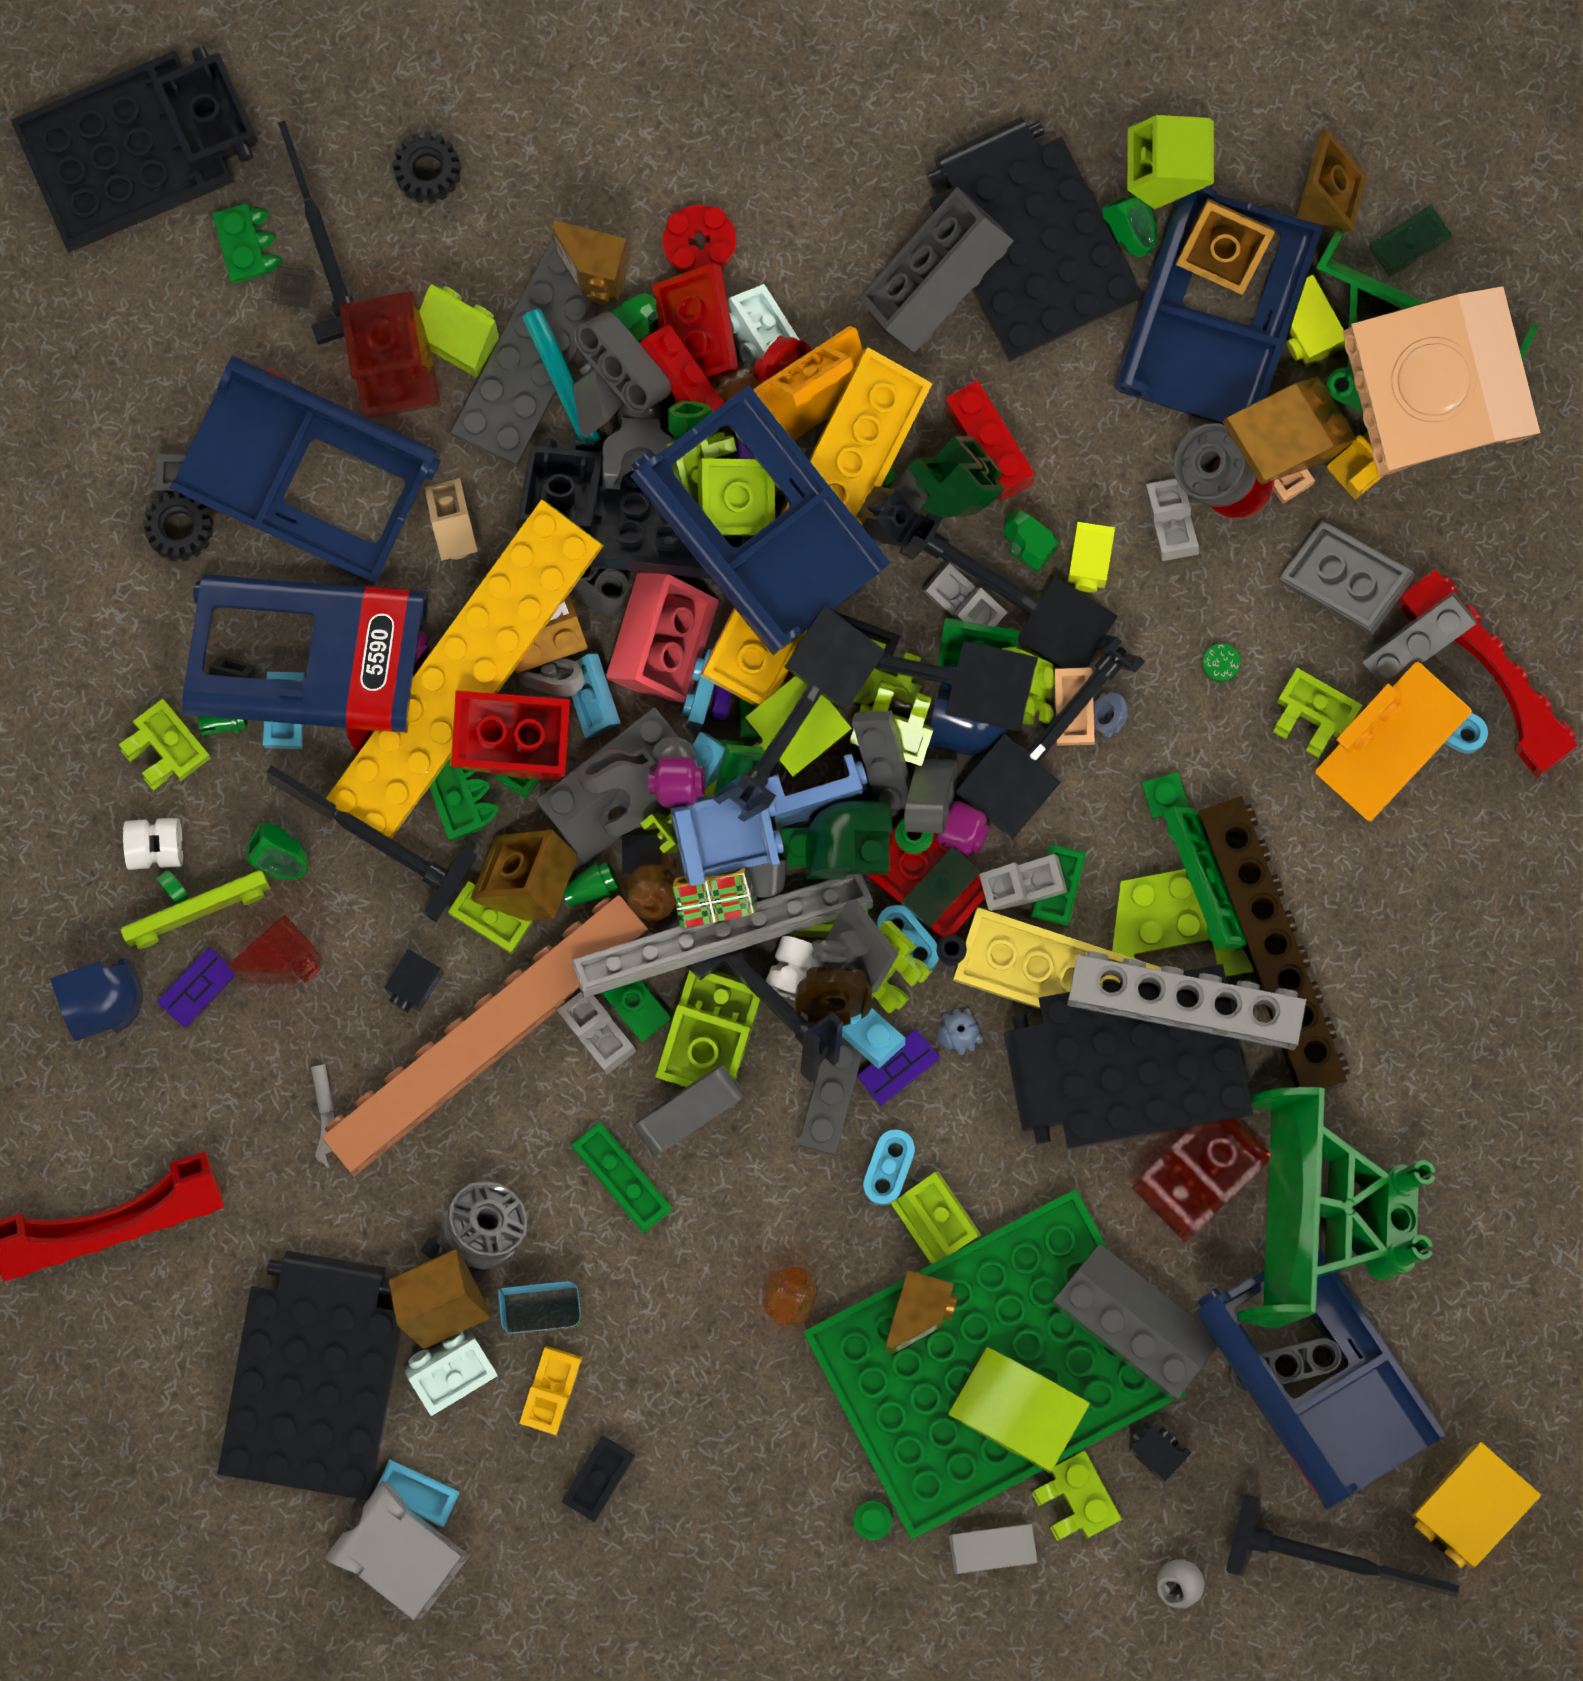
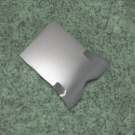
M383 1479L364 1504L359 1524L352 1530L343 1532L324 1559L358 1574L361 1579L410 1618L417 1620L422 1619L470 1555L411 1511L399 1493L391 1484Z

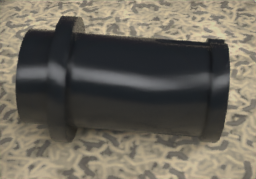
M947 935L938 942L936 952L943 964L955 966L965 958L967 947L966 943L959 936ZM947 948H954L958 953L950 956L945 953V950Z

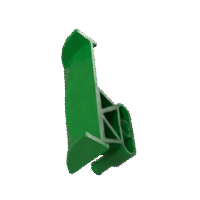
M1341 230L1336 231L1317 269L1351 284L1349 328L1352 327L1351 324L1358 322L1359 289L1403 310L1425 304L1414 297L1333 260L1345 235V232ZM1534 321L1521 348H1519L1522 361L1540 324ZM1348 355V368H1339L1333 371L1327 379L1326 386L1330 396L1335 400L1363 413L1359 394L1354 385V374Z
M1281 1088L1250 1096L1252 1107L1272 1112L1263 1306L1238 1312L1237 1321L1277 1329L1316 1313L1317 1277L1366 1264L1369 1273L1375 1279L1386 1281L1412 1270L1416 1262L1430 1258L1433 1251L1424 1252V1250L1433 1248L1431 1240L1427 1236L1417 1235L1419 1187L1434 1181L1435 1176L1426 1177L1435 1173L1433 1165L1426 1160H1420L1411 1166L1396 1165L1385 1171L1323 1126L1325 1088ZM1322 1157L1329 1162L1327 1198L1320 1196ZM1354 1181L1361 1186L1360 1188H1358V1189L1355 1190V1191H1354ZM1368 1197L1367 1224L1352 1209L1353 1206ZM1324 1217L1326 1218L1325 1265L1318 1267L1319 1219ZM1352 1250L1357 1256L1351 1257Z

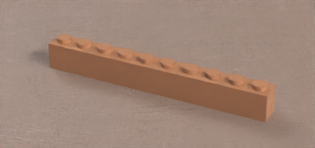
M620 895L613 900L606 897L592 909L591 912L594 915L583 924L580 921L572 924L562 934L564 937L563 941L554 948L548 945L540 950L532 959L535 963L525 972L518 969L503 982L505 985L503 990L495 996L489 993L480 999L473 1007L476 1012L465 1021L462 1017L453 1021L444 1030L446 1036L434 1045L431 1041L425 1044L415 1053L416 1061L406 1069L403 1066H399L384 1079L387 1083L376 1093L373 1090L365 1093L355 1102L354 1105L357 1109L346 1118L342 1114L337 1116L324 1128L327 1133L321 1138L353 1177L548 1019L557 1009L577 995L581 989L572 968V959L649 936L647 927Z

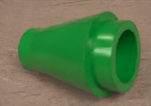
M608 861L603 864L596 862L567 884L563 896L569 907L579 903L612 897L613 892L620 889V885Z

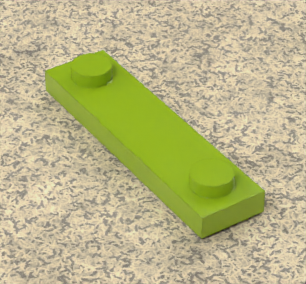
M258 870L128 924L120 930L125 942L130 947L137 945L138 949L147 948L159 941L158 935L240 901L244 905L255 903L265 897L264 891L271 888L264 873Z

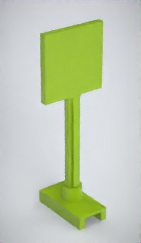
M797 676L793 677L745 717L762 738V743L757 747H762L764 751L807 687L806 683ZM821 695L779 760L794 777L848 733L852 727L833 703ZM717 780L705 789L704 797L713 796ZM671 813L668 816L665 814H651L640 823L645 830L659 829L660 832L657 833V836L661 840L667 839L659 847L663 853H676L678 851Z

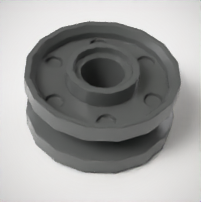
M1219 423L1204 424L1191 430L1180 442L1174 456V474L1178 485L1189 496L1213 507L1230 506L1242 500L1253 488L1256 481L1255 474L1224 425ZM1217 459H1221L1219 468L1212 472L1214 462Z
M482 1181L469 1184L458 1191L443 1216L441 1233L446 1248L449 1251L458 1248L468 1267L489 1269L499 1267L511 1259L526 1234L528 1218L523 1203L513 1191L498 1183ZM477 1221H485L492 1230L483 1229Z

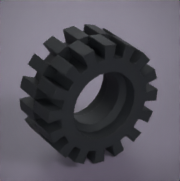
M425 132V137L419 138L418 133L412 135L413 141L409 142L405 139L402 142L403 148H397L395 152L396 160L393 159V168L398 187L401 191L405 192L408 198H416V202L423 203V200H428L429 204L436 203L435 199L437 198L444 200L447 198L449 191L451 193L454 192L456 182L460 181L461 167L456 150L454 151L452 143L449 140L445 142L443 136L437 134L436 138L432 137L431 132ZM426 156L436 158L441 164L439 175L429 181L420 180L413 173L416 161Z
M175 490L174 495L169 496L167 492L161 494L163 499L158 501L155 498L151 502L153 506L151 510L147 508L145 511L147 518L143 520V527L148 542L161 557H168L170 561L177 562V559H182L184 562L189 561V557L193 555L198 557L201 555L200 551L203 548L207 549L209 546V538L213 537V520L207 507ZM174 514H185L192 519V531L183 539H172L165 533V523Z

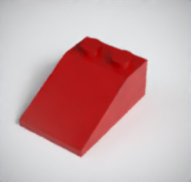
M456 690L450 767L523 779L561 781L566 772L570 699Z

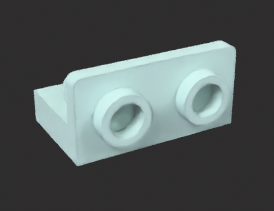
M765 284L728 299L727 303L734 344L739 350L742 361L750 364L749 368L752 373L755 362L759 358L764 357L767 349L777 337L784 335L799 340Z
M470 1328L441 1341L442 1344L430 1351H419L409 1359V1364L403 1367L408 1380L431 1416L498 1376Z

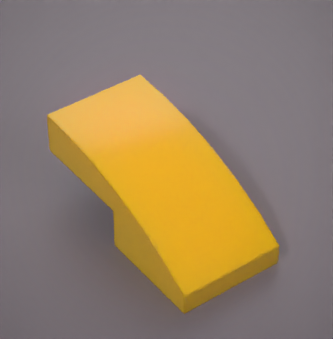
M547 1345L544 1347L520 1424L557 1435L583 1357Z

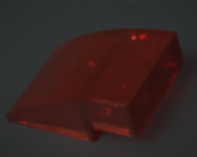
M408 291L340 305L351 379H355L357 382L362 416L376 418L441 406L430 347L413 292Z
M1236 1119L1194 1126L1144 1173L1131 1188L1186 1243L1269 1162L1270 1153Z

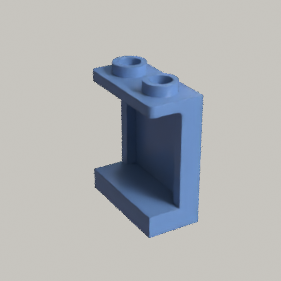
M852 754L844 755L846 778L788 796L784 795L778 775L767 778L768 784L765 788L776 795L773 800L776 816H772L775 828L778 829L814 818L821 810L832 803L862 801V793L867 791V778L861 761L854 763Z
M716 795L700 798L693 806L670 807L685 879L690 886L706 883L705 877L739 870L743 867L748 868L764 863H770L772 866L780 864L778 854L783 853V844L779 831H773L770 817L776 816L774 802L771 803L769 808L745 822L738 818L743 810L741 806L730 798L718 804L713 800Z

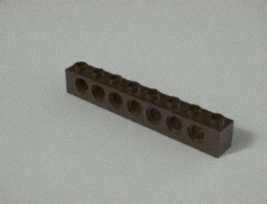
M1239 796L1199 810L1197 814L1247 941V945L1244 948L1253 965L1254 975L1257 983L1260 985V990L1275 993L1276 988H1281L1278 984V976L1287 973L1293 975L1297 980L1298 987L1294 990L1298 992L1297 998L1306 999L1304 1010L1310 1015V1025L1301 1027L1299 1042L1295 1050L1281 1048L1295 1087L1325 1088V1092L1344 1086L1347 1082L1345 1075L1350 1074V1069L1343 1052L1338 1054L1332 1041V1039L1337 1038L1333 1022L1330 1017L1324 1018L1319 1006L1320 1003H1323V996L1317 981L1311 982L1306 968L1310 967V961L1304 946H1297L1293 932L1297 931L1296 922L1290 910L1284 911L1280 897L1284 896L1283 887L1277 874L1271 876L1267 862L1271 861L1270 852L1264 839L1258 841L1254 826L1258 825V821L1252 805H1245L1243 797ZM1232 832L1239 833L1245 839V846L1240 849L1231 848L1226 843L1225 836ZM1246 867L1254 869L1258 874V882L1245 884L1240 880L1238 871ZM1256 903L1268 905L1271 910V917L1266 920L1257 919L1252 913V905ZM1270 938L1279 939L1284 945V953L1277 956L1271 955L1265 949V941ZM1266 1006L1270 1019L1273 1020L1272 1010ZM1308 1045L1319 1046L1324 1053L1323 1061L1320 1063L1308 1061L1304 1055V1048Z

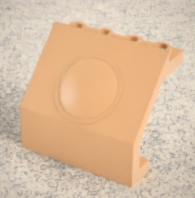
M1504 287L1446 297L1353 323L1351 328L1343 331L1345 349L1350 358L1354 374V385L1359 394L1363 410V421L1368 430L1372 446V456L1379 476L1393 474L1422 462L1506 441L1507 444L1517 442L1540 433Z

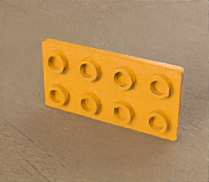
M848 326L753 389L793 441L832 415L863 353L857 329Z
M1415 662L1393 687L1387 684L1336 739L1339 743L1337 748L1315 772L1360 815L1371 822L1472 714V710L1421 663Z

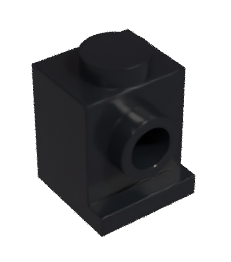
M874 486L856 515L880 543L907 547L924 519V516L920 512H915L895 489Z
M1146 1422L1130 1438L1135 1445L1129 1451L1162 1483L1192 1453L1187 1448L1180 1453L1175 1448L1179 1442L1163 1427L1157 1431Z

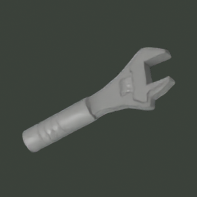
M326 1064L311 1067L322 1122L321 1135L315 1157L320 1163L322 1162L329 1168L325 1154L333 1151L321 1137L327 1133L324 1128L335 1119V1110Z

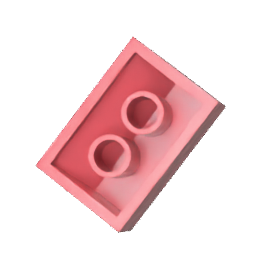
M637 572L606 679L629 690L684 705L687 693L692 694L695 680L691 679L695 662L697 657L701 659L703 657L719 600L671 575Z

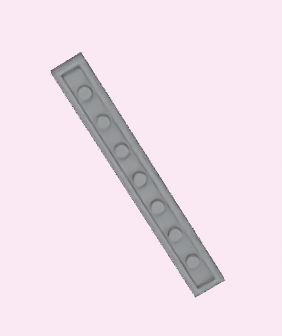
M848 874L844 880H826L757 902L756 912L748 916L689 928H680L678 926L572 959V968L585 998L835 920L848 900L856 898L864 910L873 908V900L862 874Z

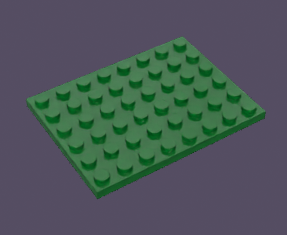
M1076 1189L916 1272L952 1283L951 1293L958 1295L951 1321L943 1319L940 1329L896 1353H887L885 1349L906 1278L803 1331L811 1350L910 1540L1043 1471L1037 1465L1018 1454L1012 1453L948 1415L987 1347L1038 1373L1090 1403L1057 1463L1173 1402L1052 1305L1055 1298L1097 1246L1101 1244L1108 1249ZM1184 1391L1178 1397V1399L1186 1395Z

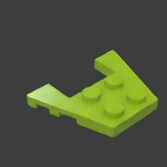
M1185 869L1120 882L1113 952L1134 958L1136 954L1211 941L1207 935L1208 926ZM1212 943L1216 965L1223 964L1226 978L1254 972L1253 965L1243 948L1237 951L1216 949Z

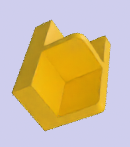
M1368 431L1362 436H1356V440L1352 442V445L1327 465L1328 471L1355 500L1383 477L1379 476L1376 463L1373 460Z

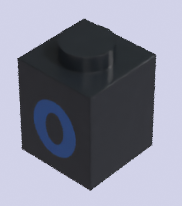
M408 949L384 987L386 992L391 995L389 1002L407 1013L411 1007L420 1012L442 977V969Z

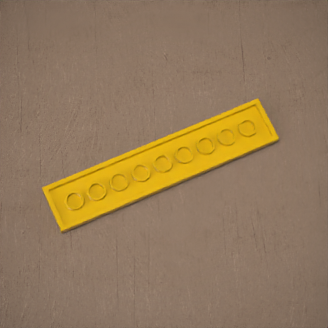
M869 347L863 351L809 458L812 465L861 525L862 523L856 515L874 486H882L932 386L931 382ZM789 501L787 502L782 514L789 509ZM734 607L700 676L758 707L781 688L789 670L784 668V665L807 630L773 656Z
M541 500L414 675L408 710V732L374 731L326 799L335 804L337 810L355 816L392 839L451 758L455 691L497 694L604 545L546 501Z

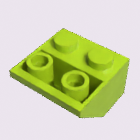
M1156 115L1128 128L1127 190L1153 209L1160 208L1214 184V121L1210 118Z
M431 284L411 331L413 340L420 346L478 378L500 339L496 322L493 320L494 315L480 305L476 304L472 308L461 301L462 297L449 287L443 286L442 289H439Z

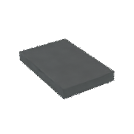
M1321 520L1279 577V580L1292 591L1372 636L1413 581L1415 574L1411 569Z

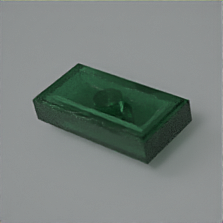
M1429 205L1371 242L1369 249L1390 277L1450 239L1452 233L1433 206Z
M952 846L902 901V905L931 929L979 876L981 871Z

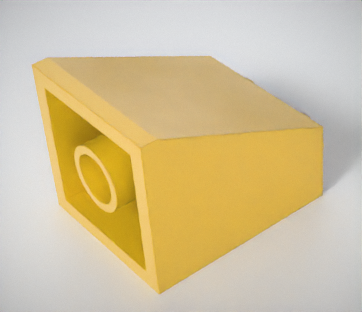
M1480 1442L1467 1450L1411 1517L1417 1521L1414 1529L1429 1542L1436 1538L1447 1548L1443 1554L1460 1569L1466 1565L1471 1569L1475 1568L1539 1499L1541 1494Z

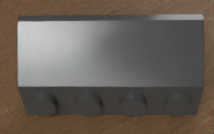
M956 187L859 299L887 332L915 353L922 344L931 338L933 332L943 320L956 310L959 302L967 293L980 283L983 275L990 267L1005 255L1008 247L1014 240L969 196Z
M654 707L588 760L608 749H619L632 753L645 747L648 753L651 754L653 747L660 740L670 736H679ZM581 764L539 797L536 803L538 809L567 845L578 854V858L586 866L618 841L622 835L612 836L607 834L600 821L601 809L617 796L619 789L613 788L598 794L589 792L581 785L578 779L579 768L583 765ZM658 801L656 802L654 811L661 807Z
M1101 1244L1092 1252L1052 1303L1055 1308L1173 1402L1178 1399L1218 1347L1205 1326Z

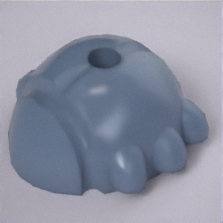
M1102 692L1100 698L1093 702L1094 726L1096 730L1103 733L1105 738H1109L1113 733H1118L1126 723L1128 707L1125 699L1120 694Z
M955 1008L952 1011V1015L948 1013L942 1015L943 1025L939 1026L937 1037L943 1047L949 1050L955 1049L959 1055H963L965 1049L974 1051L975 1043L983 1042L979 1026L976 1024L977 1021L971 1015L969 1008L964 1009L963 1012ZM959 1026H962L965 1030L963 1032H959L957 1028Z

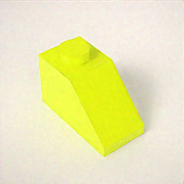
M1314 275L1306 279L1288 335L1290 339L1286 341L1292 357L1296 361L1301 359L1305 367L1345 348L1344 329Z
M1082 522L1077 523L1068 583L1075 584L1076 590L1092 593L1097 592V588H1105L1115 527Z

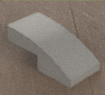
M1177 479L1146 484L1162 561L1199 555V545L1191 519L1188 495L1178 485Z
M944 563L921 590L956 620L996 627L1007 614V611L981 587H975L950 563Z
M1055 854L1021 865L1016 863L1008 864L979 874L988 910L990 911L1028 904L1068 892L1059 858Z
M579 992L557 1009V1012L606 1074H609L637 1052L594 995L584 998L582 992Z
M1032 1524L949 1535L954 1574L1038 1563Z

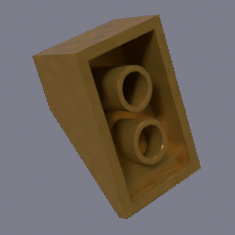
M1319 377L1295 383L1222 421L1260 484L1324 464L1356 440L1348 421L1340 413L1330 396L1329 390Z

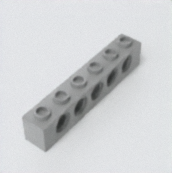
M1086 951L1085 956L1077 955L1067 1006L1295 1050L1298 1045L1306 999L1297 998L1298 992L1282 988H1276L1275 993L1259 990V984L1247 981H1237V986L1221 983V977L1205 973L1199 974V978L1184 976V970L1180 968L1161 966V971L1145 968V962L1135 959H1123V963L1108 961V955L1094 951ZM1106 975L1116 976L1121 982V989L1115 993L1106 992L1101 987L1100 980ZM1146 982L1153 983L1159 990V997L1154 1000H1146L1140 996L1138 987ZM1182 990H1190L1196 995L1197 1004L1191 1008H1185L1178 1003L1176 994ZM1221 997L1229 998L1235 1005V1012L1230 1015L1220 1014L1215 1008V1000ZM1257 1005L1268 1006L1272 1010L1273 1020L1267 1023L1257 1021L1253 1015V1008Z

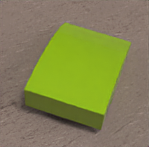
M689 970L656 1078L687 1087L723 1064L734 1081H736L762 1001L737 977L714 970L700 981Z
M987 1347L948 1415L1012 1453L1018 1454L1051 1473L1090 1403L1038 1373Z

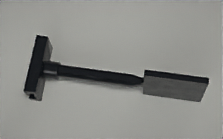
M285 121L279 122L278 125L304 198L305 216L334 298L331 304L336 317L311 326L318 345L387 323L388 319L382 302L357 310L353 297L348 296L322 216L311 198Z
M929 512L924 516L917 532L911 538L907 547L902 548L900 554L913 561L923 550L936 559L939 557L1029 614L1028 620L1019 633L1018 642L1061 669L1087 668L1098 650L1094 646L1103 634L1109 632L1118 617L1116 614L1056 576L1053 577L1040 599L1034 598L950 545L947 538L937 533L943 517L932 515Z
M822 607L784 665V668L806 683V689L754 769H749L747 773L721 787L713 800L720 804L730 798L741 806L743 810L738 818L743 822L769 808L776 795L765 788L768 784L767 777L819 697L822 695L844 712L847 711L886 650L828 607Z
M1103 634L1094 646L1103 656L1094 665V672L1027 751H1024L1003 733L955 790L972 807L985 813L987 819L1010 839L1013 840L1061 783L1040 764V760L1108 679L1111 681L1121 669L1136 673L1145 662L1140 656L1126 653L1127 651L1119 646L1122 641L1118 637Z
M964 641L956 669L883 654L874 669L951 685L952 689L946 715L1020 731L1038 657Z
M272 765L267 770L268 782L330 820L334 818L345 830L422 876V881L434 888L424 915L435 922L438 921L477 859V854L464 847L447 869L436 862L431 864L355 816L337 810L335 804Z
M677 908L651 926L650 931L656 934L680 926ZM744 948L686 966L700 981L721 965H725L795 1033V1038L803 1045L800 1073L810 1083L816 1079L817 1065L825 1058L833 1066L839 1062L843 1021L834 1012H831L817 1024L811 1021L807 1022L738 955Z
M1247 1494L1244 1495L1226 1567L1227 1573L1243 1577L1252 1550L1266 1554L1269 1551L1361 1575L1381 1576V1578L1458 1598L1460 1585L1384 1565L1381 1567L1368 1559L1273 1535V1531L1258 1527L1261 1499Z

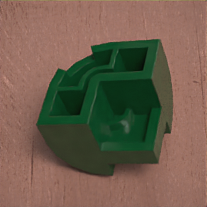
M953 436L935 458H916L907 468L916 478L915 484L925 494L931 495L922 507L932 515L944 518L965 517L977 514L991 505L1005 489L998 479L1002 471L972 436Z
M843 801L832 803L821 810L808 827L806 837V879L844 880L848 874L887 875L890 872L889 834L892 832V817L888 802Z

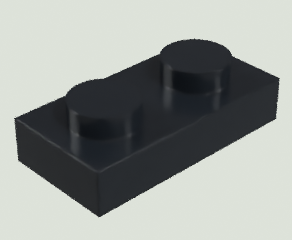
M602 1435L563 1498L562 1503L591 1521L596 1522L636 1455Z

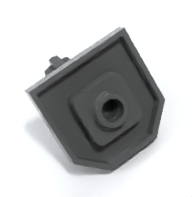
M856 898L846 902L826 940H815L813 942L814 950L811 953L815 960L829 962L832 969H860L867 974V981L871 985L872 993L878 991L899 955Z

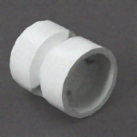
M161 818L157 819L154 825H150L146 819L125 821L123 827V847L127 869H149L152 863H157L160 868L181 867L183 865L181 841L183 840L180 819ZM153 835H159L160 852H154Z
M782 936L775 954V958L779 963L778 965L771 966L766 982L781 996L791 997L790 999L795 1000L796 987L800 981L806 978V971L812 967H823L824 961H817L812 957L811 953L814 950L812 943L794 937Z

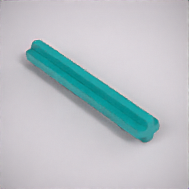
M536 308L525 313L522 319L578 439L585 444L589 441L593 443L600 442L601 436L598 429L586 438L580 433L572 387L576 382L543 311L540 308Z

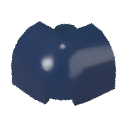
M945 666L946 668L956 669L955 667ZM941 683L930 724L931 727H934L928 746L962 755H979L989 751L1003 733L1006 735L1007 728L946 715L952 686Z
M127 958L119 959L118 964L110 967L102 966L100 961L50 978L62 1016L74 1041L109 1029L119 1033L129 1027L139 1015L143 1001L141 984L134 964Z

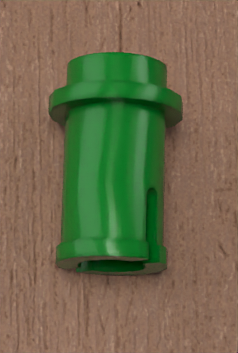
M198 716V725L202 737L228 731H234L235 734L241 732V729H247V720Z

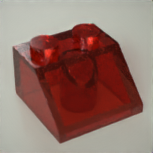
M284 914L227 966L241 983L295 985L300 980L304 983L311 980L320 971L321 967L318 963L323 958L314 945Z

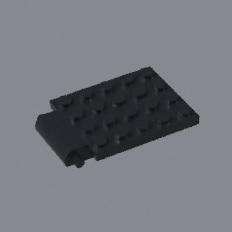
M204 46L197 47L192 51L195 62L183 67L178 53L172 51L10 120L68 253L234 183L225 159L237 155L240 162L249 161L253 158L250 148L257 143L258 137L220 54L215 53L209 56Z
M1022 117L935 157L934 161L937 169L926 174L931 187L945 182L948 188L947 191L929 199L933 212L958 187L1014 240L1008 247L1005 255L997 260L983 275L980 283L972 288L1009 362L1142 298L1063 137L1061 136L1038 147L1035 138L1045 134L1041 123L1037 121L1027 125Z
M547 438L543 440L542 446H532L530 448L516 522L517 531L520 530L538 503L544 500L604 545L590 564L591 567L712 579L630 477L634 471H630L623 476L620 489H603V443L589 441L585 444L581 440H573L571 449L557 448V442L554 439ZM723 455L714 459H735V456ZM724 536L732 547L736 548L742 545L743 536Z
M1223 964L1187 970L1183 974L1184 976L1199 978L1201 973L1212 974L1221 977V983L1227 984ZM1146 982L1138 987L1140 996L1146 1000H1154L1159 997V990L1153 983ZM1121 983L1101 987L1106 992L1115 993L1121 989ZM1182 990L1176 994L1178 1003L1185 1008H1191L1197 1004V997L1190 990ZM1069 992L1038 998L1043 1024L1029 1026L1027 1014H1018L1012 1016L1014 1030L1003 1033L1022 1132L1034 1130L1036 1144L1051 1142L1049 1127L1063 1125L1067 1148L1073 1149L1253 1115L1239 1041L1235 1038L1067 1006ZM1221 997L1215 1000V1008L1220 1014L1230 1015L1233 1013L1229 998Z
M288 1250L284 1255L283 1261L269 1260L267 1275L280 1277L278 1290L254 1286L250 1288L217 1475L362 1500L369 1499L373 1492L401 1328L397 1326L395 1311L380 1308L382 1294L391 1296L389 1280L385 1279L386 1267Z

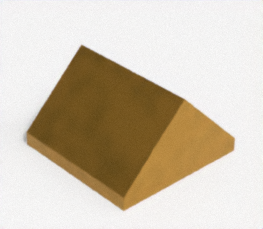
M1328 129L1321 130L1296 218L1349 232L1354 229L1367 175Z
M1207 199L1193 219L1176 265L1243 295L1276 229Z
M458 1248L389 1280L397 1326L423 1349L492 1317Z

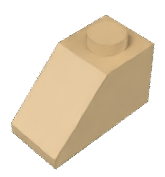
M461 478L424 486L441 561L450 558L462 559L471 553L478 552Z

